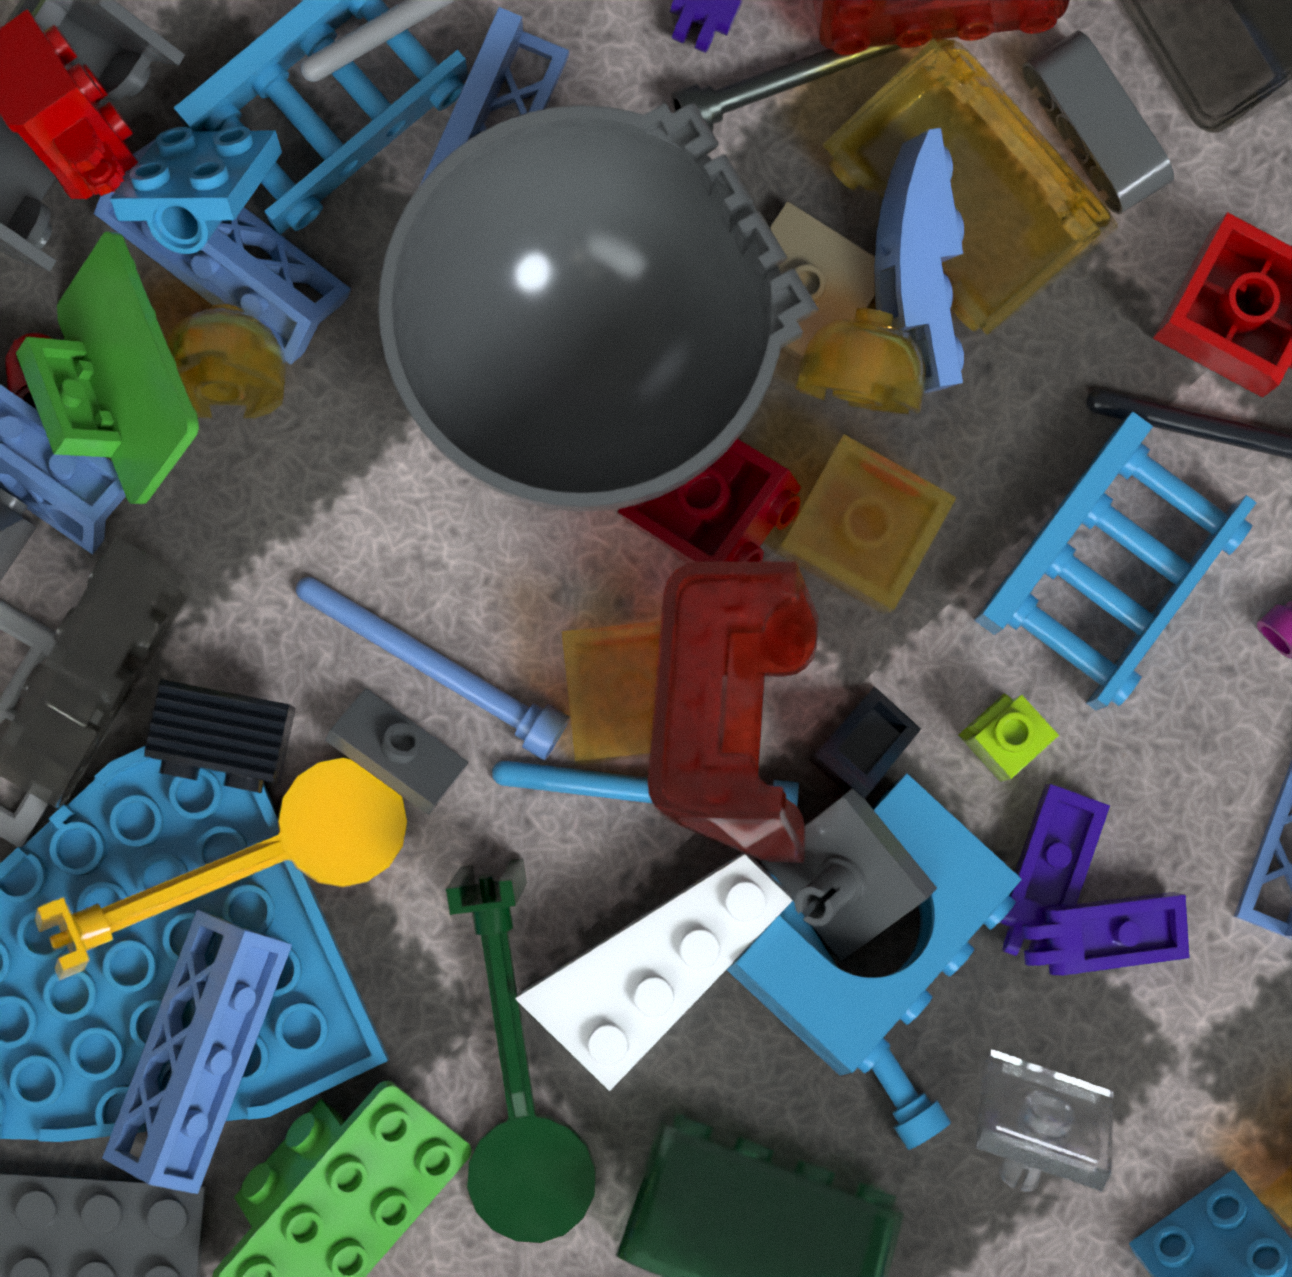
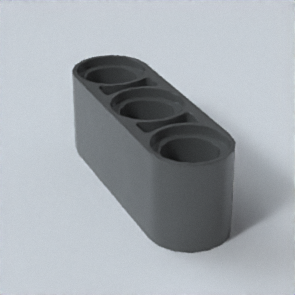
M1077 30L1023 63L1022 70L1026 83L1031 90L1037 87L1042 95L1037 100L1064 141L1069 138L1076 146L1071 149L1072 153L1097 191L1100 192L1104 189L1109 197L1104 202L1112 212L1121 214L1173 182V168L1164 149L1087 35Z

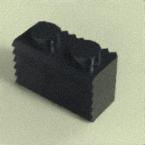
M161 679L158 685V693L153 709V718L150 722V731L147 736L144 756L161 761L160 774L198 781L200 769L225 773L223 786L262 793L264 781L276 784L281 782L296 708L286 703Z

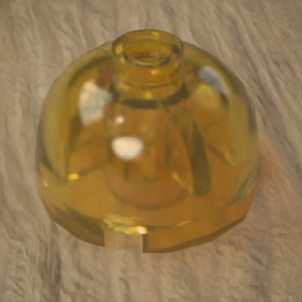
M229 304L213 305L208 309L181 319L165 337L197 417L212 418L209 405H247L243 418H258L272 413L282 405L286 376L284 352L272 330L252 315L244 313L241 308Z
M857 308L854 319L834 320L818 329L805 346L799 363L795 389L800 393L821 400H825L826 390L831 389L833 390L832 396L848 401V406L877 412L909 414L910 409L915 413H919L925 391L926 365L922 351L908 333L892 327L894 317L892 314L875 309Z

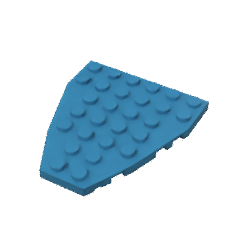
M143 746L109 762L94 776L96 779L68 805L64 804L49 818L50 821L23 847H17L0 863V1139L66 1142L111 1136L197 910L213 914L243 928L276 937L292 944L226 1121L270 1117L390 1060L307 876L296 869L294 864L288 860L112 933L113 940L87 950L89 962L84 971L60 981L54 969L57 960L69 954L67 945L56 950L52 948L49 937L61 932L58 925L39 933L34 921L38 907L63 897L72 913L97 903L103 908L278 835L277 822L279 815L265 784H263L262 793L223 786L225 773L200 769L198 781L160 774L161 761L145 757L144 749L146 746ZM213 932L205 953L207 967L214 963L224 935ZM194 998L186 1003L181 1016L183 1030L190 1026L196 1011ZM170 1060L163 1064L157 1079L160 1092L167 1088L172 1074ZM146 1122L139 1127L137 1133L147 1131Z

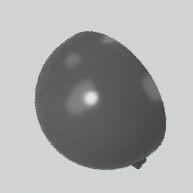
M666 103L644 115L611 107L578 105L548 108L505 120L477 134L454 150L421 183L406 205L393 231L380 279L378 307L380 334L385 359L394 385L405 407L423 434L441 454L461 471L491 490L519 502L546 509L588 512L634 506L658 498L683 486L708 469L731 447L745 430L770 386L780 349L801 338L803 331L798 323L809 318L819 310L795 269H790L780 274L779 265L787 260L788 257L761 212H757L753 206L752 197L726 154L714 159L707 155L717 148L719 143L695 103L689 104L673 114Z

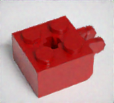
M26 9L0 28V115L7 126L22 137L55 175L71 199L87 200L94 194H100L102 197L104 194L116 192L115 190L124 181L123 176L125 172L138 163L124 141L133 132L111 102L104 106L101 105L100 101L107 97L108 93L86 63L83 65L77 63L74 66L71 64V61L76 59L78 55L58 27L53 24L44 30L29 10Z
M1227 212L1207 235L1152 339L1263 398L1279 386L1287 369H1292V246ZM1240 297L1245 298L1249 302L1247 306L1248 314L1244 313L1237 305L1236 300Z

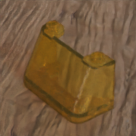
M933 38L822 145L832 155L833 159L829 162V166L843 184L852 190H855L859 185L869 191L876 190L883 198L891 170L902 144L929 129L941 128L943 144L948 148L953 162V173L950 182L954 205L960 212L964 223V237L961 243L963 254L942 262V268L955 282L952 285V292L956 299L952 302L951 308L969 329L976 332L981 328L986 335H989L1104 241L1118 228V224L1099 198L977 58L956 40Z

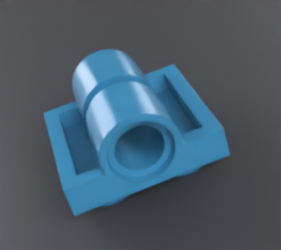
M233 126L221 131L192 132L187 127H176L162 132L156 137L151 147L137 165L131 169L129 175L110 198L117 220L147 221L152 235L167 249L181 254L198 252L205 246L222 220L236 219L282 154L276 130L250 131L249 128L244 126Z
M1234 1169L1129 1242L1133 1253L1151 1277H1292V1239Z

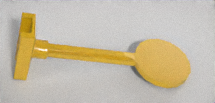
M339 758L318 762L298 775L282 798L277 822L278 835L103 908L97 903L72 913L63 897L38 907L34 921L39 933L58 925L61 932L49 937L52 948L56 950L67 945L69 954L58 958L54 968L59 981L84 971L89 962L87 950L113 940L112 933L287 860L291 861L296 869L317 883L347 887L370 881L390 867L403 847L407 817L402 796L351 759Z

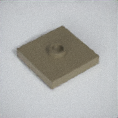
M787 201L770 227L788 257L787 260L779 265L780 274L790 269H795L819 310L809 318L798 323L803 331L802 337L782 349L824 375L875 298V256Z

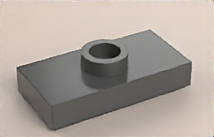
M366 688L333 725L325 739L330 745L427 815H430L469 763Z

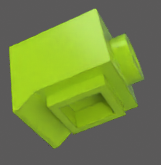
M1005 693L958 734L1000 782L1012 779L1059 736L1023 695L1012 699Z

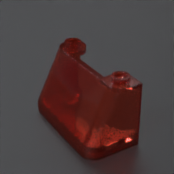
M797 562L688 563L676 569L668 578L662 602L648 772L649 797L660 815L670 822L750 856L769 862L804 863L806 829L802 814L795 804L786 799L783 787L768 786L758 776L765 677H785L798 674L809 666L815 657L817 649L819 616Z

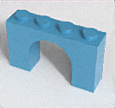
M907 773L894 782L871 807L937 887L936 891L927 900L918 905L920 912L919 936L914 950L906 962L894 973L885 977L865 978L849 974L829 962L778 915L726 969L839 1076L853 1073L856 1068H859L865 1074L883 1057L891 1045L884 1039V1036L899 1019L908 1025L925 1009L933 998L926 990L927 987L941 971L950 977L967 961L975 950L968 943L970 938L983 924L991 930L1009 913L1016 903L1009 894L1022 880Z

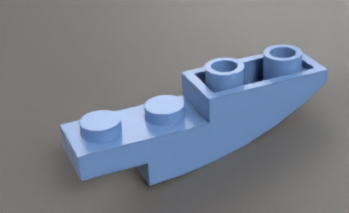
M941 128L929 129L902 144L885 190L876 235L874 272L880 336L903 333L914 395L934 392L963 383L961 370L964 365V352L960 340L954 335L950 313L953 292L949 278L943 273L942 262L963 254L961 243L964 237V223L960 212L954 205L950 182L953 173V162L948 148L943 144Z

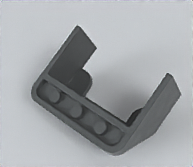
M21 0L5 23L7 24L28 9L44 30L55 24L78 55L76 59L71 61V64L74 66L77 63L81 65L86 63L107 91L108 96L100 101L101 105L105 99L117 101L124 96L130 98L138 94L149 80L151 74L149 65L152 61L179 66L185 54L115 0ZM0 115V252L12 259L50 272L56 260L41 249L45 246L52 233V225L49 223L51 212L50 208L41 201L56 177L22 137L7 126Z

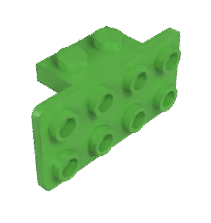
M107 231L103 233L57 304L58 323L65 340L26 337L17 350L16 355L53 454L111 458L128 502L131 504H146L196 437L199 423L197 413L190 402L177 370L175 359L170 353L156 319L155 310L150 304L136 270L135 261L129 253L122 234Z
M392 1081L379 1083L346 1121L333 1107L320 1099L308 1113L301 1115L293 1122L285 1140L264 1163L255 1166L246 1176L242 1188L234 1196V1199L252 1228L215 1268L212 1277H366L471 1156V1146L465 1138Z

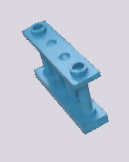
M303 0L177 104L174 110L182 125L190 128L192 132L221 131L233 126H244L240 121L242 114L239 110L257 95L261 98L269 97L325 160L297 184L291 180L277 162H275L262 180V185L276 199V202L264 212L272 228L281 235L290 226L294 231H298L310 224L323 209V205L320 203L321 200L432 107L442 111L459 98L465 85L463 81L468 78L466 58L458 49L442 63L438 64L408 29L386 41L390 48L420 80L393 104L385 98L354 61L333 72V77L372 120L343 144L288 82L289 72L287 70L305 55L309 57L335 42L337 37L335 30L353 15L356 19L365 18L369 22L388 11L389 8L382 0Z
M1133 411L1118 425L974 619V621L993 635L1003 630L1007 624L1015 630L1020 626L1100 684L1086 702L1095 711L1107 707L1111 701L1120 706L1133 692L1142 677L1134 669L1219 553L1223 550L1228 555H1231L1245 539L1253 526L1245 518L1257 503L1246 495L1234 502L1225 513L1147 455L1150 449L1141 443L1153 426ZM1118 474L1126 480L1132 475L1210 533L1189 563L1110 505L1113 499L1104 492ZM1081 523L1088 529L1095 525L1173 583L1152 613L1073 555L1076 549L1067 542ZM1044 574L1051 579H1055L1058 575L1136 633L1115 664L1036 606L1039 599L1030 594V592Z

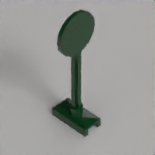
M519 858L510 860L499 881H494L493 874H485L479 877L480 884H475L473 865L460 867L447 886L446 895L449 914L472 913L475 934L481 935L508 1110V1118L499 1121L480 1138L468 1164L467 1189L476 1213L493 1231L516 1242L543 1243L564 1236L584 1219L595 1195L596 1166L588 1144L570 1125L549 1115L538 1114L535 1110L519 1002L515 999L518 993L508 933L509 930L513 929L510 907L516 906L527 884L524 859Z

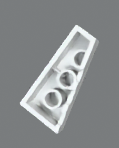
M744 851L669 900L629 923L618 932L570 960L567 964L524 989L515 999L610 1091L793 901L792 895L750 854Z

